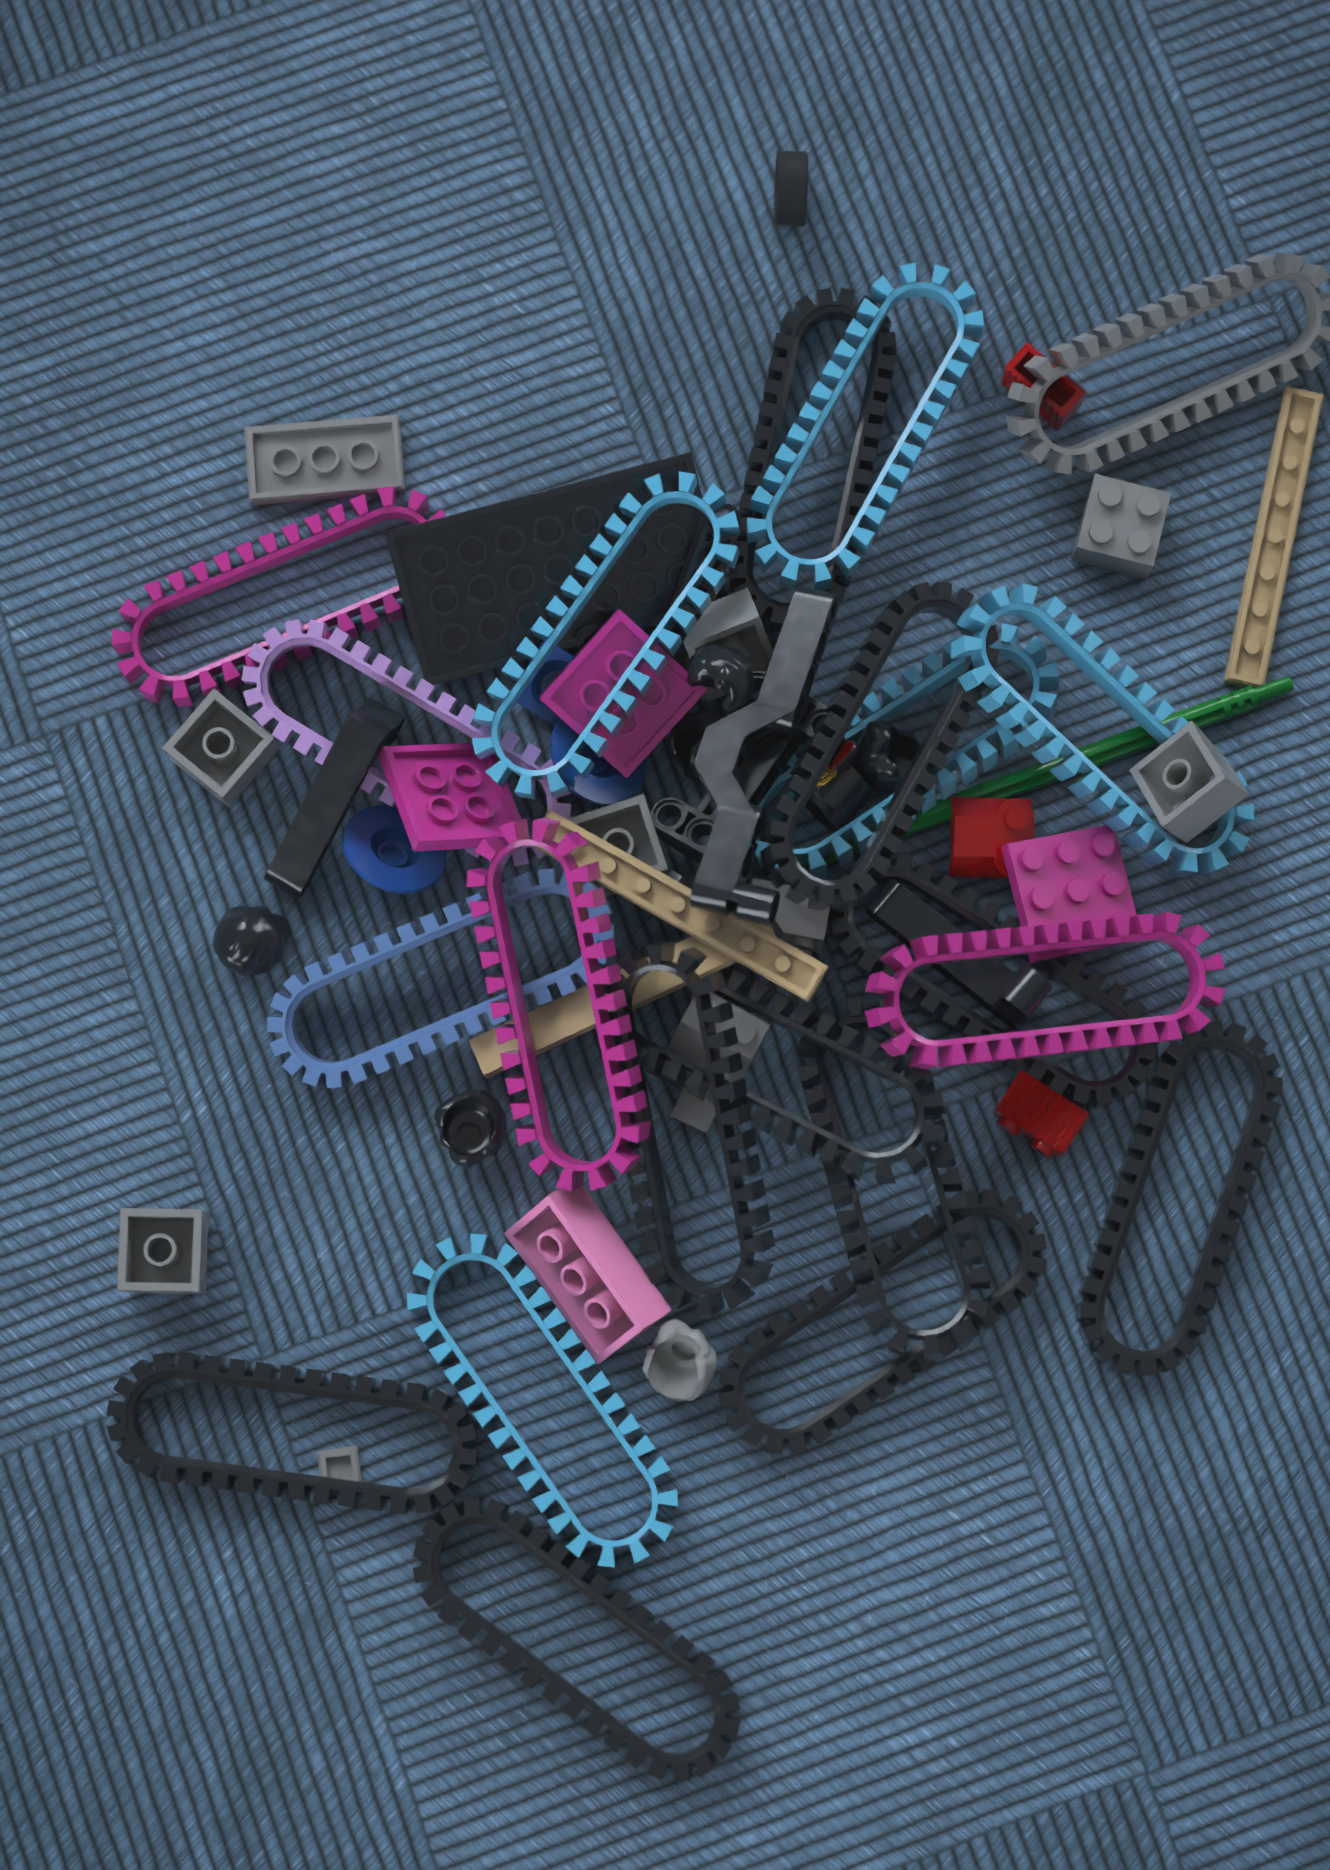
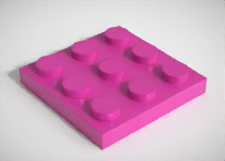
M617 609L538 698L580 736L649 639V636L626 614ZM658 644L653 651L665 656L668 663L659 676L645 662L638 672L651 677L653 685L644 697L630 683L624 690V693L635 697L639 703L630 717L616 703L609 713L621 718L624 723L616 737L614 738L601 724L594 733L606 739L609 743V747L602 757L625 778L632 774L707 691L703 686L691 687L687 682L688 672Z
M473 743L382 747L378 757L414 852L477 848L483 838L497 836L505 846L508 845L499 826L521 820L507 782L501 788L485 772L498 762L495 753L480 760L475 755Z
M1103 825L1018 841L1001 847L1021 927L1032 925L1036 927L1042 924H1062L1081 920L1084 922L1091 919H1110L1113 917H1132L1137 915L1117 835L1109 826ZM1124 944L1031 953L1028 956L1030 963Z

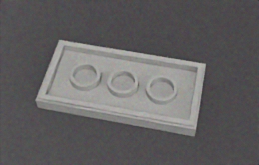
M399 414L244 427L248 491L251 506L358 497L362 494L374 496L379 495L377 488L393 486L396 494L406 493Z

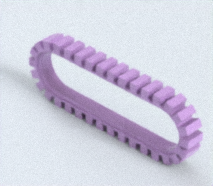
M300 619L285 622L287 637L285 638L274 626L263 634V637L270 645L269 650L254 643L247 655L250 659L257 662L259 667L243 666L242 681L245 684L257 685L256 688L243 691L247 706L252 709L263 705L252 716L265 729L276 720L279 721L271 735L287 745L295 732L300 736L293 748L307 757L311 755L316 745L321 747L314 760L320 765L324 763L333 742L282 712L275 705L270 694L269 677L274 663L285 652L296 647L313 646L330 653L470 738L491 737V726L481 725L479 730L472 726L475 722L473 717L476 710L465 704L458 716L453 715L451 712L458 702L456 698L443 691L436 704L431 702L430 699L436 691L434 685L421 679L415 691L411 690L409 686L415 678L414 673L400 665L394 677L391 678L388 676L389 671L394 665L391 659L379 653L372 665L366 663L373 652L369 646L357 640L351 652L346 651L345 648L352 639L350 635L336 627L329 640L325 639L328 626L324 622L310 619L308 631L305 634L303 623ZM507 730L501 740V745L506 757L513 764L528 770H543L553 766L551 759L540 768L536 765L543 752L531 743L527 745L522 755L515 752L521 737ZM371 766L360 789L373 796L379 784H383L386 788L379 800L394 808L396 803L385 774ZM548 779L538 780L547 796L546 815L550 809L568 820L571 817L572 804L558 803L557 799L570 796L571 793L567 792L554 798L550 793ZM526 845L516 850L512 854L514 866L517 867L529 864L527 849L529 848L534 851L539 860L547 854L531 845ZM476 848L465 849L467 853L477 859L480 858L481 855L474 852Z

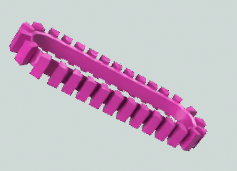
M394 486L377 488L382 508L369 512L365 494L350 499L352 510L357 516L355 519L346 520L341 503L327 509L329 518L335 526L331 529L324 531L320 514L317 513L304 519L306 527L312 535L307 539L301 540L300 531L295 522L281 528L285 540L290 545L279 550L274 532L258 538L263 550L267 554L259 559H256L251 542H247L235 547L240 559L244 563V565L235 569L233 568L228 551L212 557L221 572L220 575L213 578L210 576L205 560L190 566L194 577L199 583L188 588L187 579L182 570L166 576L176 592L168 597H165L164 588L159 579L144 585L153 603L141 611L128 598L119 610L125 621L134 624L132 633L112 629V646L117 654L131 651L134 653L133 657L117 662L118 667L130 685L145 672L148 678L139 690L144 698L157 704L160 702L164 686L173 687L172 699L177 707L194 705L188 687L199 682L205 698L213 689L222 694L212 678L221 673L224 674L225 683L229 690L244 685L245 683L235 667L244 663L248 667H259L257 662L247 656L252 647L188 674L168 676L154 671L143 659L141 640L146 627L155 617L166 611L382 521L402 519L414 524L426 522L422 516L430 507L428 497L412 489L408 508L396 506ZM441 508L429 520L445 517L446 515ZM397 585L315 621L324 622L328 628L338 624L340 630L349 634L352 639L356 638L359 635L356 627L350 620L354 617L362 616L366 633L381 627L379 618L373 610L384 605L389 623L404 617L402 608L396 601L402 598L399 586ZM309 623L303 625L305 634H307ZM327 628L325 639L329 640L331 634ZM287 632L281 634L283 638L287 637ZM267 641L258 644L266 650L270 648ZM310 646L294 648L298 662L313 656ZM285 653L274 663L275 671L290 665Z
M549 818L533 820L532 838H529L527 819H521L499 826L508 842L507 846L497 836L483 838L475 849V853L492 862L489 870L484 868L467 870L466 887L486 885L489 899L482 898L469 901L472 918L492 913L494 924H483L474 927L477 943L490 941L497 938L499 949L479 952L483 969L502 963L504 974H494L485 977L487 992L491 994L505 988L508 991L509 999L491 1002L490 1007L493 1020L510 1013L513 1016L514 1024L499 1026L495 1028L498 1045L515 1038L518 1041L519 1049H510L500 1053L503 1070L520 1063L523 1065L524 1074H515L505 1078L508 1095L526 1088L529 1099H521L510 1104L513 1120L533 1114L534 1124H526L516 1129L518 1144L520 1146L538 1139L544 1153L528 1164L539 1176L551 1171L555 1164L564 1168L556 1187L573 1191L583 1186L584 1171H587L590 1190L592 1191L617 1180L608 1164L609 1161L622 1175L633 1169L642 1157V1155L626 1147L625 1144L627 1140L640 1143L649 1138L650 1121L630 1123L629 1112H637L648 1106L644 1090L625 1097L623 1086H633L642 1082L639 1065L621 1072L618 1061L632 1059L637 1056L634 1039L615 1046L613 1035H623L632 1031L629 1014L610 1021L608 1010H616L627 1006L624 989L605 995L603 984H612L622 980L619 963L601 970L599 969L597 958L605 959L617 955L614 938L594 944L592 934L612 930L609 913L589 919L587 907H598L607 904L604 889L602 887L586 893L583 890L582 882L601 879L599 864L595 862L578 867L572 855L589 844L578 832L565 834L560 843L553 841L561 821ZM526 845H534L548 850L559 860L566 875L616 1121V1136L613 1145L604 1157L596 1161H582L569 1156L557 1145L551 1132L501 885L505 863L516 850Z
M1169 912L1153 916V913L1132 917L1121 916L1110 919H1091L1084 922L1081 920L1062 924H1042L1036 927L1032 925L1014 929L1002 928L988 932L983 930L965 934L953 933L939 937L938 935L924 936L910 941L915 957L914 961L905 944L892 948L880 958L895 973L892 977L882 971L869 975L865 992L885 994V1007L865 1011L869 1028L886 1022L890 1023L895 1034L880 1046L891 1057L905 1054L909 1045H913L915 1050L909 1066L922 1069L938 1066L937 1048H940L939 1068L986 1061L993 1062L1058 1053L1064 1054L1103 1048H1117L1128 1045L1169 1042L1183 1039L1179 1025L1183 1032L1193 1033L1200 1031L1211 1021L1196 1006L1200 1004L1207 1008L1221 1005L1225 988L1206 986V973L1222 970L1225 967L1221 953L1201 958L1195 947L1210 936L1199 924L1183 928L1180 936L1175 933L1177 932L1182 915ZM1157 941L1174 948L1185 961L1189 973V989L1184 1002L1176 1011L1163 1016L935 1041L916 1034L905 1022L899 1006V993L903 981L914 968L926 964Z

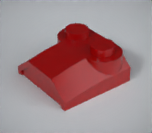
M949 797V803H951L949 870H947V875L952 877L1009 879L1001 847L1008 843L1034 839V812L1031 800L1019 798Z

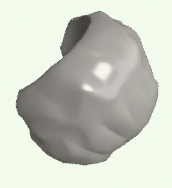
M673 1319L665 1322L660 1327L653 1344L646 1350L643 1372L653 1389L666 1398L677 1401H693L701 1396L712 1383L717 1365V1356L715 1350L705 1339L703 1332L699 1329L692 1330L686 1323Z

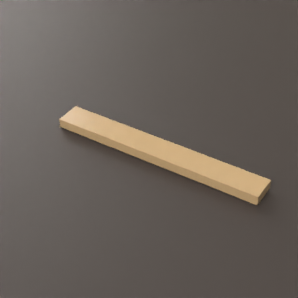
M1285 386L1283 390L1223 680L1225 684L1243 688L1250 685L1253 688L1265 685L1324 394Z
M549 809L545 818L561 821L553 841L560 843L565 834L578 832L589 843L572 856L578 867L598 862L601 879L594 880L596 883L805 1001H811L829 966L751 922L738 919L737 915L733 912L725 916L692 907L690 903L692 889ZM531 845L536 849L542 851L543 853L549 855L550 857L558 860L548 850L538 846Z
M752 923L775 936L771 926ZM692 936L675 944L673 962L678 961L682 950L692 947L707 955V958L695 970L701 979L736 963L735 960ZM623 968L620 969V973L626 978L630 976ZM663 970L650 971L643 976L635 988L632 998V1010L687 986V984L673 973ZM588 985L527 1013L536 1055L596 1028ZM511 1020V1021H508V1022H506V1023H504V1024H502V1025H505V1024H514V1021ZM495 1028L469 1040L486 1079L504 1071L500 1053L510 1049H519L517 1038L498 1045Z

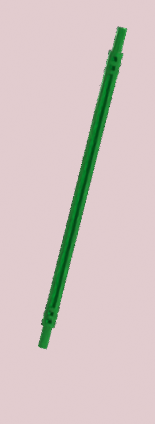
M1286 676L1256 688L1250 685L1171 714L1161 723L1165 726L1167 722L1182 716L1188 722H1194L1201 729L1256 709L1261 702L1294 690L1291 678ZM1141 726L1083 746L1078 748V750L1097 767L1159 743ZM1059 755L1056 759L1045 764L1039 762L954 793L949 797L1005 799L1015 797L1058 781L1059 779L1049 770L1064 758ZM949 797L945 800L943 798L936 800L937 805L924 814L920 809L916 813V819L908 833L900 838L951 820ZM874 824L868 827L872 833L875 830ZM852 838L847 841L852 847L853 855L859 854L860 852L854 839ZM833 852L823 857L826 865L837 862ZM809 863L800 864L804 869L810 867Z

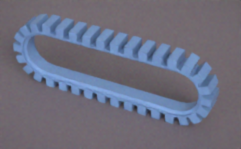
M556 868L538 870L539 885L536 886L530 872L512 878L518 891L514 895H512L507 882L501 883L506 909L538 895L548 893L565 895L570 898L565 871L560 883L557 882ZM593 881L586 882L583 886L584 893L599 888ZM484 891L466 898L469 908V901L486 898ZM607 899V904L602 906L587 907L589 919L605 913L613 914L614 912L609 900ZM461 901L442 908L448 920L446 924L442 923L440 915L436 911L419 918L425 931L420 934L415 921L396 928L402 941L397 944L393 932L388 931L373 938L379 951L377 953H374L368 940L350 947L356 961L354 963H351L347 951L344 950L327 957L333 972L329 973L324 960L304 967L309 982L300 972L293 974L283 983L291 995L284 991L276 992L270 1004V1007L283 1013V1015L267 1017V1032H279L283 1035L282 1038L269 1043L274 1056L276 1057L289 1051L291 1056L282 1067L290 1075L294 1076L306 1067L302 1080L303 1083L317 1087L322 1084L326 1074L327 1088H337L347 1084L346 1071L349 1072L353 1084L373 1076L367 1063L369 1061L372 1062L376 1074L395 1067L390 1052H395L400 1065L418 1057L413 1045L416 1041L423 1055L437 1050L441 1047L436 1035L438 1032H441L446 1045L462 1039L464 1035L459 1026L461 1022H464L469 1036L487 1028L482 1016L485 1012H487L492 1026L509 1019L510 1016L508 1014L493 1020L490 1007L491 1002L509 999L507 991L359 1055L335 1062L319 1059L308 1052L299 1040L296 1028L298 1009L305 998L317 989L491 916L492 913L472 918V913L466 915ZM611 924L612 930L592 933L594 944L599 943L600 940L612 938L615 940L616 924ZM582 955L569 966L522 985L527 1011L533 1008L528 994L532 992L538 1005L541 1006L556 998L551 984L557 983L562 996L579 989L573 975L576 972L587 984ZM597 958L598 962L603 965L609 960V958Z

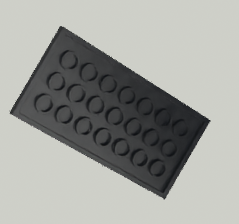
M691 452L384 532L424 680L432 685L503 667L510 658L516 663L527 660L520 657L516 649L525 637L538 649L540 648L544 640L534 636L531 631L538 618L541 616L554 630L560 623V620L549 616L545 609L553 597L556 595L568 609L575 602V600L564 596L560 589L568 576L571 575L583 589L589 582V579L578 575L575 569L582 556L585 554L598 568L604 561V559L593 555L590 549V545L597 535L600 534L612 547L619 540L608 535L604 528L612 514L615 513L627 527L633 520V518L622 514L619 508L627 493L629 492L643 506L653 498L646 488L644 480L660 474L664 493L679 491V471L696 474ZM698 482L693 495L702 499ZM673 503L662 506L650 514L557 646L563 650L575 647V636L581 628L587 625L602 627L617 609H620L641 629L659 625L668 611L703 512L688 504ZM712 547L701 551L699 554L700 565L708 556ZM699 585L697 589L703 591V588ZM725 585L717 593L715 601L727 596ZM595 633L590 634V635L585 639L584 645L592 638V636H593Z

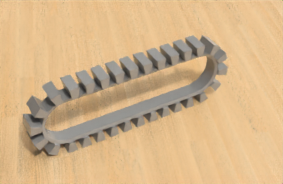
M1276 252L1274 269L1273 256L1257 254L1244 260L1246 265L1235 264L1222 270L1225 275L1213 274L1201 280L1203 285L1191 284L1179 290L1181 295L1171 293L1158 299L1160 305L1149 303L1136 309L1138 315L1127 313L1114 319L1116 325L1105 323L1092 329L1095 335L1083 333L1070 339L1073 345L1061 343L1048 349L1058 365L1057 367L1052 368L1048 358L1035 355L1023 365L1038 378L1031 389L1019 383L1012 382L1007 398L1026 403L1025 416L1006 417L1008 431L1020 437L1029 432L1031 433L1033 438L1018 448L1030 461L1041 464L1048 451L1051 450L1044 467L1045 469L1072 475L1071 455H1075L1077 468L1091 472L1104 466L1100 459L1109 462L1118 460L1126 456L1122 449L1135 452L1148 446L1145 440L1157 442L1168 437L1169 434L1166 430L1179 432L1191 426L1188 420L1200 422L1213 416L1210 410L1222 412L1233 407L1234 404L1231 400L1242 403L1256 396L1253 390L1264 393L1277 387L1275 381L1285 383L1298 377L1299 375L1290 359H1293L1296 368L1311 371L1323 359L1309 347L1315 339L1320 342L1330 343V327L1322 325L1323 311L1330 310V292L1323 291L1318 294L1315 289L1329 279L1330 275L1321 265L1308 263L1304 265L1299 273L1305 259L1304 256ZM1286 279L1301 291L1307 309L1306 322L1297 340L1284 350L1078 444L1065 447L1057 446L1043 432L1039 419L1042 397L1048 387L1062 376L1274 280Z

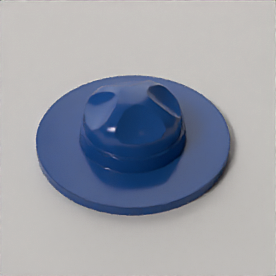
M561 718L555 724L550 738V754L553 766L565 757L579 737ZM585 745L579 755L592 760L595 765L585 779L572 765L560 774L562 780L574 795L594 805L608 806L629 799L638 792L646 776L647 759L645 758L632 774L625 778L602 756L599 758Z
M377 805L362 809L350 818L343 832L342 847L350 866L364 880L380 889L401 894L421 892L433 886L444 872L447 862L446 850L414 852L396 806L392 808L389 805Z

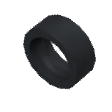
M777 151L774 187V225L803 227L806 223L808 153L804 151Z

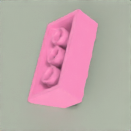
M584 1186L573 1191L559 1188L545 1197L504 1233L597 1365L672 1311L653 1283L651 1284L646 1272Z

